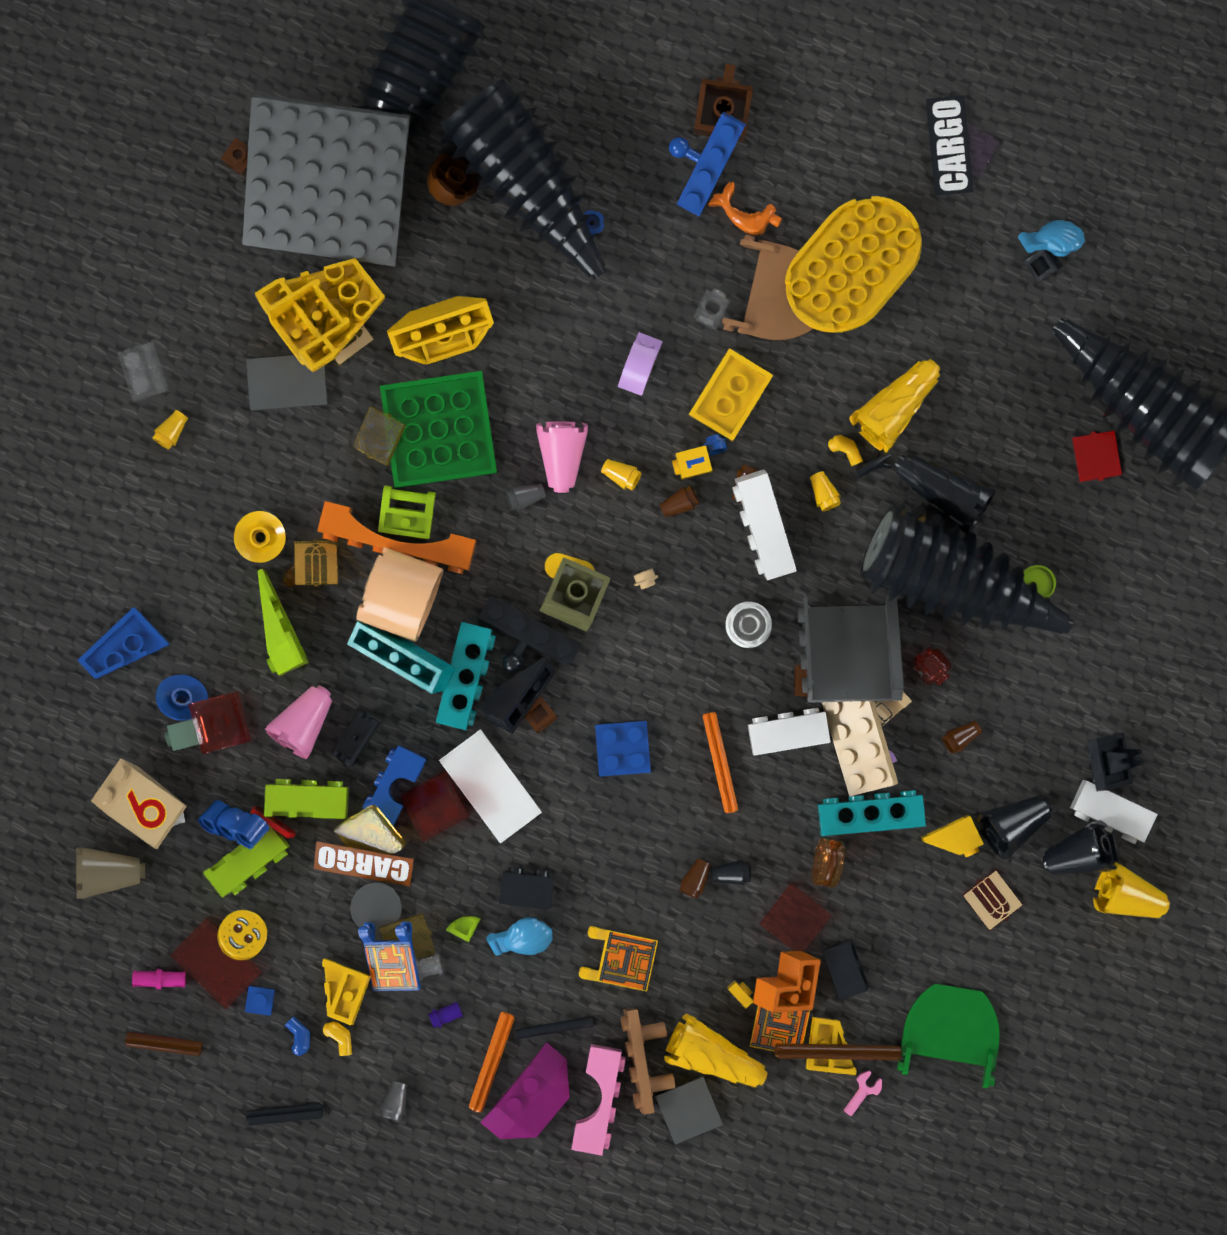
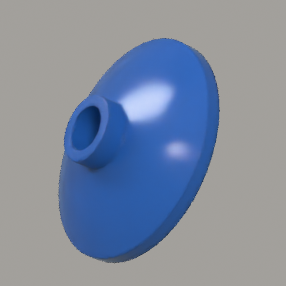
M188 675L170 676L164 679L156 690L155 698L158 708L166 716L175 720L186 721L194 719L201 715L207 706L208 695L205 687L200 681ZM182 700L184 703H178L177 701Z

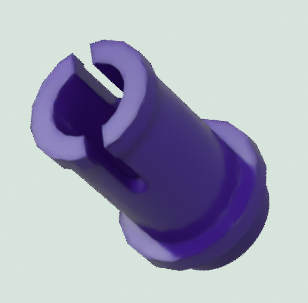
M457 1001L436 1011L432 1009L433 1012L428 1014L433 1028L438 1026L442 1028L441 1025L463 1017Z

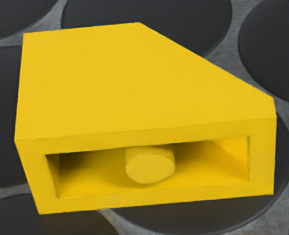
M969 815L921 836L922 841L958 855L964 854L965 857L979 852L978 847L983 845L982 839Z

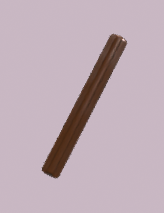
M775 1044L774 1054L777 1058L900 1060L901 1047L897 1045Z

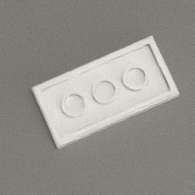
M481 729L439 760L500 843L542 813Z

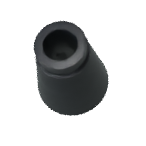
M742 859L714 866V882L745 885L746 882H751L750 862H744Z

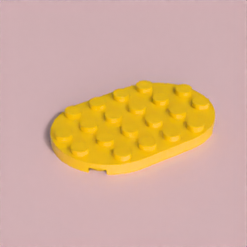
M871 196V199L859 201L853 199L834 210L795 255L788 267L785 277L786 295L794 314L806 325L824 332L850 331L870 321L908 278L919 261L922 250V238L915 217L902 204L879 196Z

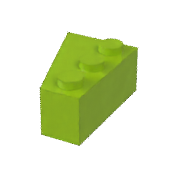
M276 779V783L265 785L264 817L288 816L346 819L348 818L349 787L343 786V781H327V786L317 785V780H302L300 785L291 784V779Z

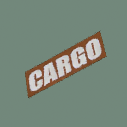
M316 841L314 869L410 887L414 859Z

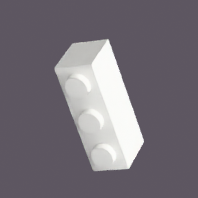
M818 707L803 710L804 715L795 717L793 712L778 714L777 720L768 721V716L753 718V724H747L752 755L831 743L826 712H819Z
M1082 780L1070 806L1071 809L1076 811L1074 816L1087 822L1090 818L1096 821L1102 820L1108 826L1104 828L1106 831L1112 833L1113 829L1123 833L1122 839L1136 844L1137 840L1145 842L1157 817L1156 813L1108 790L1096 792L1095 784L1086 780Z

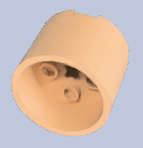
M384 547L382 551L383 556H378L367 581L363 596L364 602L358 608L356 619L416 642L424 628L442 579L443 569Z

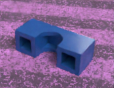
M398 745L397 749L391 748L385 760L389 765L385 773L379 772L374 782L377 789L373 796L368 795L362 807L366 810L363 816L389 829H393L405 805L392 797L391 786L398 778H406L415 783L427 758L401 745Z

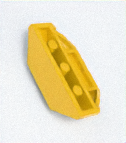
M456 296L408 312L387 330L396 356L428 365L476 349L494 322L485 298Z

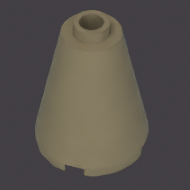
M76 847L77 899H84L140 884V879H145V863H140V858L86 847Z

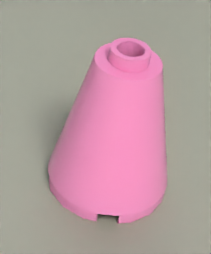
M555 421L546 422V427H543L541 423L536 424V431L548 486L554 488V492H569V488L575 486L588 433V425L582 423V428L575 427V422Z
M320 685L317 688L311 686L265 728L267 730L266 733L284 748L287 746L294 750L293 754L307 759L312 752L332 704L331 693Z

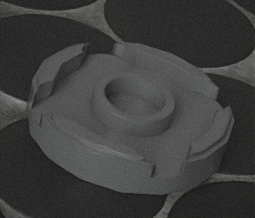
M372 882L365 884L356 891L351 900V916L358 927L364 926L366 922H373L375 924V934L384 933L393 928L400 919L402 902L394 888L386 883Z

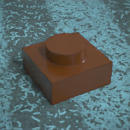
M542 697L536 700L524 717L537 734L558 719Z

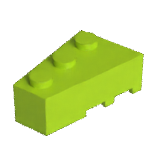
M269 826V831L252 849H248L242 844L239 845L213 867L204 871L203 874L221 897L231 892L237 895L247 887L244 882L251 876L256 880L267 871L265 866L273 860L277 863L288 855L285 850L290 845L278 831Z

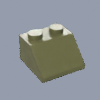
M563 557L539 611L587 632L611 578Z

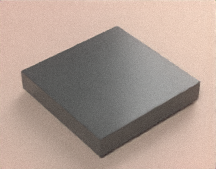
M703 1076L655 1095L675 1145L723 1125Z

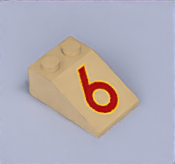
M121 758L91 800L108 816L155 849H158L187 807L140 767Z

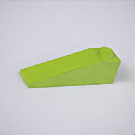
M260 569L258 570L267 653L270 657L266 660L272 673L277 672L278 676H282L309 663L266 570Z

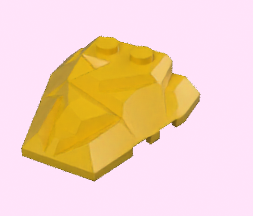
M356 258L324 266V270L309 274L308 271L300 273V277L285 280V277L276 279L255 292V296L262 309L268 315L273 328L302 365L305 364L312 372L334 360L385 299L384 294Z

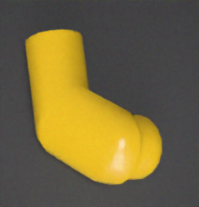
M835 435L834 438L828 441V447L831 451L839 450L846 453L851 466L863 462L854 440L842 435Z
M332 1021L326 1023L323 1027V1033L325 1036H330L338 1042L339 1056L352 1055L350 1031L339 1022Z

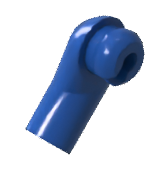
M293 1016L284 1026L294 1034L292 1052L297 1056H302L310 1048V1032Z

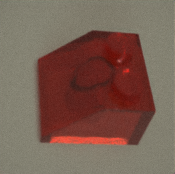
M446 771L400 795L409 817L423 842L470 817Z

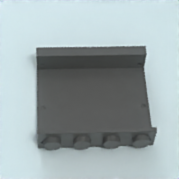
M886 596L885 605L810 607L807 598H803V606L798 607V623H803V631H799V646H804L805 654H800L801 670L806 669V677H802V693H807V703L902 700L904 684L897 596L892 601H889V596Z

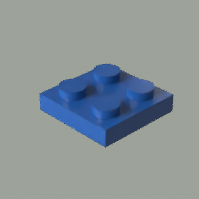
M647 721L595 725L599 777L651 773Z

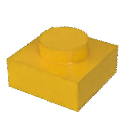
M734 980L727 987L745 1008L753 1003V999L750 997L753 992L743 981L738 984Z

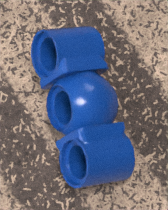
M215 800L198 818L201 827L210 834L223 836L230 841L236 840L238 844H242L248 849H252L269 831L268 824L260 816L243 812L239 808H230L228 804L220 800Z

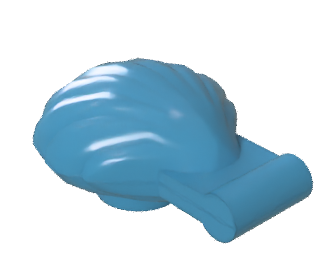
M1064 220L1050 221L1042 226L1038 232H1022L1018 236L1019 241L1028 253L1037 250H1047L1051 254L1060 257L1077 251L1085 242L1083 231L1072 222Z
M526 917L516 921L505 932L489 934L486 940L493 953L497 956L508 951L524 955H535L549 947L553 940V931L543 921H539L534 917Z

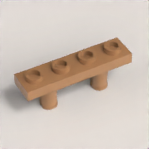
M634 1007L623 1009L624 1016H621V1026L623 1032L627 1031L628 1042H625V1051L627 1057H631L632 1061L629 1075L631 1083H635L637 1093H633L634 1105L644 1115L654 1113L653 1092L674 1089L675 1080L672 1073L654 1077L648 1075L643 1044L648 1040L667 1037L666 1026L664 1022L642 1026L639 1020L638 1009Z

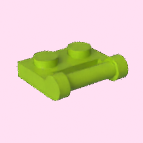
M384 485L378 532L430 539L436 492L428 491L427 494L396 490L392 489V486ZM393 499L426 504L425 511L391 507L390 501Z

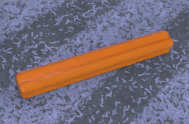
M715 712L706 713L703 715V721L725 813L738 811V805L717 714Z
M500 1013L469 1103V1108L473 1111L482 1112L486 1104L515 1019L510 1013Z

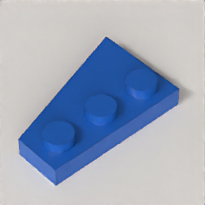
M133 607L77 661L94 679H98L171 644L136 607Z

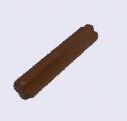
M128 1032L125 1038V1045L127 1047L200 1056L202 1052V1042L134 1032Z

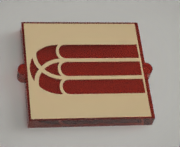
M996 869L982 880L977 879L976 884L962 894L989 931L1002 921H1008L1009 916L1023 906Z

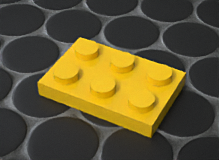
M729 348L690 411L689 416L733 442L773 375Z

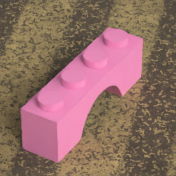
M591 1044L586 1073L598 1082L602 1092V1100L598 1109L592 1115L576 1121L571 1150L602 1155L603 1149H609L611 1134L607 1133L608 1123H614L616 1108L611 1106L613 1097L618 1098L621 1082H616L618 1072H623L626 1057L621 1056L622 1049Z

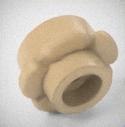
M653 568L635 574L634 579L636 583H634V586L640 585L641 589L656 584L655 579L658 578V575H655Z

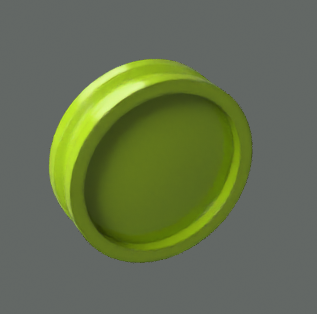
M1034 565L1024 570V581L1027 584L1035 582L1037 592L1044 597H1050L1056 587V579L1050 569L1042 565Z

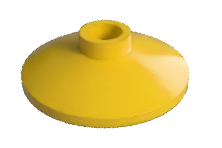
M255 511L245 515L237 523L234 531V543L238 552L245 559L256 563H264L276 558L283 550L286 541V533L281 521L273 514L264 511ZM258 533L265 534L266 538L263 542L257 541L256 536Z

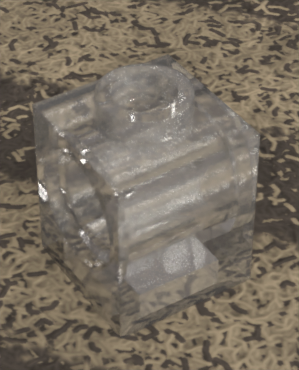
M714 288L712 292L706 289L695 312L693 321L716 331L730 300L726 299L727 295ZM709 302H715L720 310L712 315L706 312L705 305Z

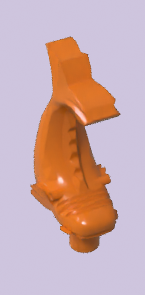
M734 182L728 183L722 194H714L708 204L710 207L721 206L729 219L740 230L752 236L763 235L769 223L778 228L783 218L775 215L776 208L772 204L767 205L762 212L758 211L755 214L744 213L737 208H733L730 200L735 191Z

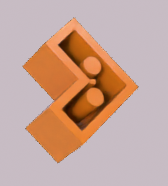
M802 951L781 952L777 977L757 978L753 1003L772 1013L813 1010L821 960Z

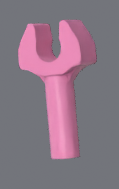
M870 1070L858 1075L856 1080L859 1083V1089L843 1110L851 1117L867 1095H878L881 1091V1078H878L871 1087L866 1085V1080L871 1075Z

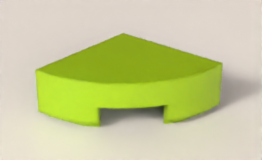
M463 916L454 920L447 927L446 931L469 942L481 918Z

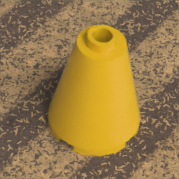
M1115 862L1114 866H1117L1115 870L1101 872L1095 889L1100 890L1098 898L1093 897L1094 908L1098 912L1160 918L1167 913L1170 906L1167 894L1123 865Z

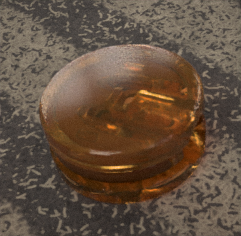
M821 838L818 842L811 873L814 885H822L832 889L838 885L845 860V845L842 841Z

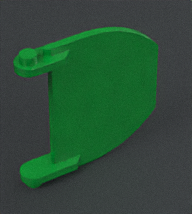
M934 984L926 989L913 1003L906 1017L901 1042L903 1061L898 1060L897 1070L901 1071L902 1075H907L911 1054L984 1066L982 1088L988 1089L989 1086H994L995 1076H991V1071L995 1072L999 1048V1025L994 1008L982 991Z

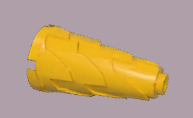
M931 359L928 361H918L904 375L897 378L850 415L849 419L853 427L859 423L862 431L858 433L878 450L881 451L884 448V451L888 452L896 442L895 440L904 431L912 416L920 408L924 398L939 381L937 379L940 377V367Z
M685 1014L682 1018L687 1022L685 1024L677 1023L666 1048V1052L671 1053V1057L664 1056L665 1062L754 1088L757 1085H763L768 1072L765 1071V1066L750 1057L747 1052L706 1027L694 1016Z

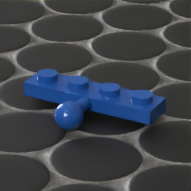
M723 112L702 153L690 148L688 141L682 137H676L670 142L669 151L672 156L676 158L687 157L697 163L677 202L678 206L697 216L701 215L746 126L745 123Z

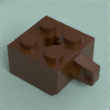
M725 64L723 78L717 77L716 81L702 79L694 135L710 137L721 116V106H726V114L746 124L738 142L745 141L753 87L740 85V80L734 79L736 65Z

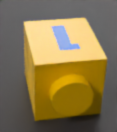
M706 446L676 453V460H672L675 475H680L682 480L712 472Z

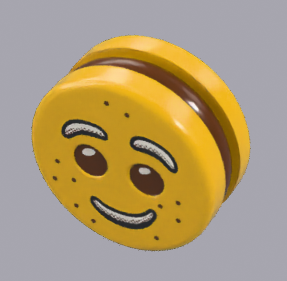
M234 911L225 917L218 929V944L221 950L232 959H251L262 950L266 943V925L262 918L252 911Z

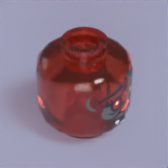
M928 647L914 658L916 663L913 669L926 685L936 683L939 686L950 678L948 672L951 670L952 664L941 649Z

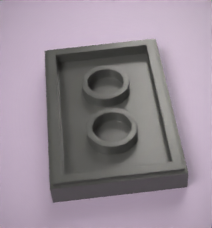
M295 355L246 359L250 411L328 405L325 365L312 372L305 364L302 365Z

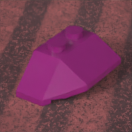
M546 1042L480 1123L499 1139L537 1137L570 1097L567 1059Z

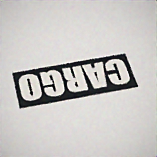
M964 95L926 99L935 196L973 192Z

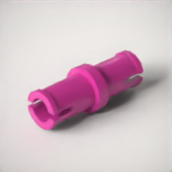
M157 969L156 971L133 970L132 985L133 987H156L157 990H161L162 987L185 988L186 971L173 972L163 971L162 969Z

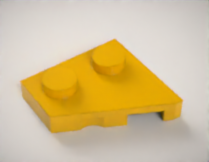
M325 958L322 961V967L325 968L326 983H324L328 999L326 1003L327 1016L348 1025H354L371 976Z
M812 1017L809 1044H847L840 1021L837 1019ZM806 1060L807 1070L856 1075L857 1073L852 1060Z

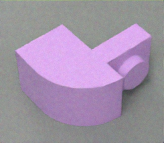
M638 332L618 384L619 388L642 396L663 341Z

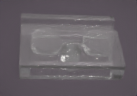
M153 341L117 353L133 402L170 391Z

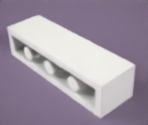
M763 469L735 478L736 486L732 487L736 501H741L744 510L740 511L744 526L749 525L751 535L747 536L751 550L757 551L759 559L755 560L759 575L764 574L768 581L796 572L795 563L767 472Z

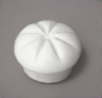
M742 602L734 606L728 613L726 631L729 638L738 646L754 648L763 644L770 636L772 630L771 616L762 605L755 602Z

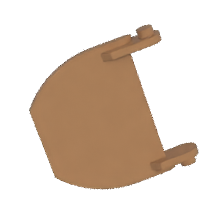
M745 235L744 239H741L740 245L760 252L744 322L722 318L721 324L724 325L723 329L733 332L734 328H738L739 333L767 340L792 339L814 329L803 323L794 314L786 295V273L792 259L799 251L765 240L755 242V237Z

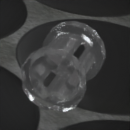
M438 952L434 953L432 957L420 960L415 958L420 981L426 976L434 974L444 975Z

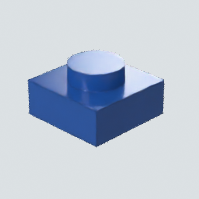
M249 985L245 1012L271 1016L275 989Z

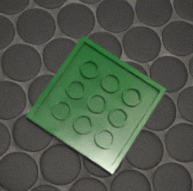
M482 371L380 386L384 417L389 421L388 423L385 420L389 425L386 428V433L396 422L401 427L397 432L395 426L392 428L393 431L391 433L393 434L394 432L395 434L390 436L391 445L394 444L392 450L387 433L395 489L497 474Z

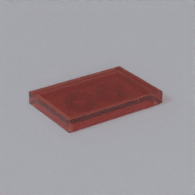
M207 917L170 956L218 1003L227 1009L263 971L251 959L235 960L228 957L218 944L217 934L219 928Z

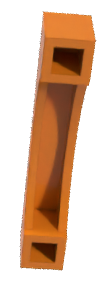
M327 501L324 503L317 529L318 532L323 533V539L334 542L338 541V537L347 539V545L362 548L363 544L373 546L372 551L383 554V548L386 547L410 557L423 559L424 562L437 567L438 563L448 565L447 571L462 574L463 570H470L477 543L474 539L450 534L449 539L434 543L414 544L395 541L378 535L364 527L351 515L352 508Z

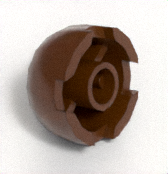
M447 153L438 156L427 173V187L434 199L441 204L447 206L462 205L477 192L479 183H477L476 173L465 175L464 173L470 162L466 158L453 160V156H447Z

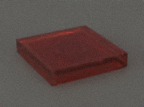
M238 691L188 704L202 754L251 741Z
M790 883L759 924L793 951L804 952L832 915Z

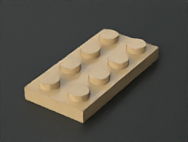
M822 702L849 796L898 784L875 702Z

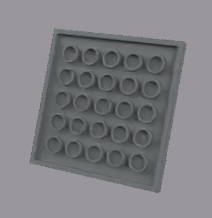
M253 93L251 97L242 245L345 260L356 258L359 262L395 267L397 263L410 116Z

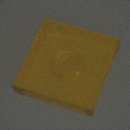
M375 804L337 825L334 829V832L343 843L351 848L392 855L406 845L404 839Z

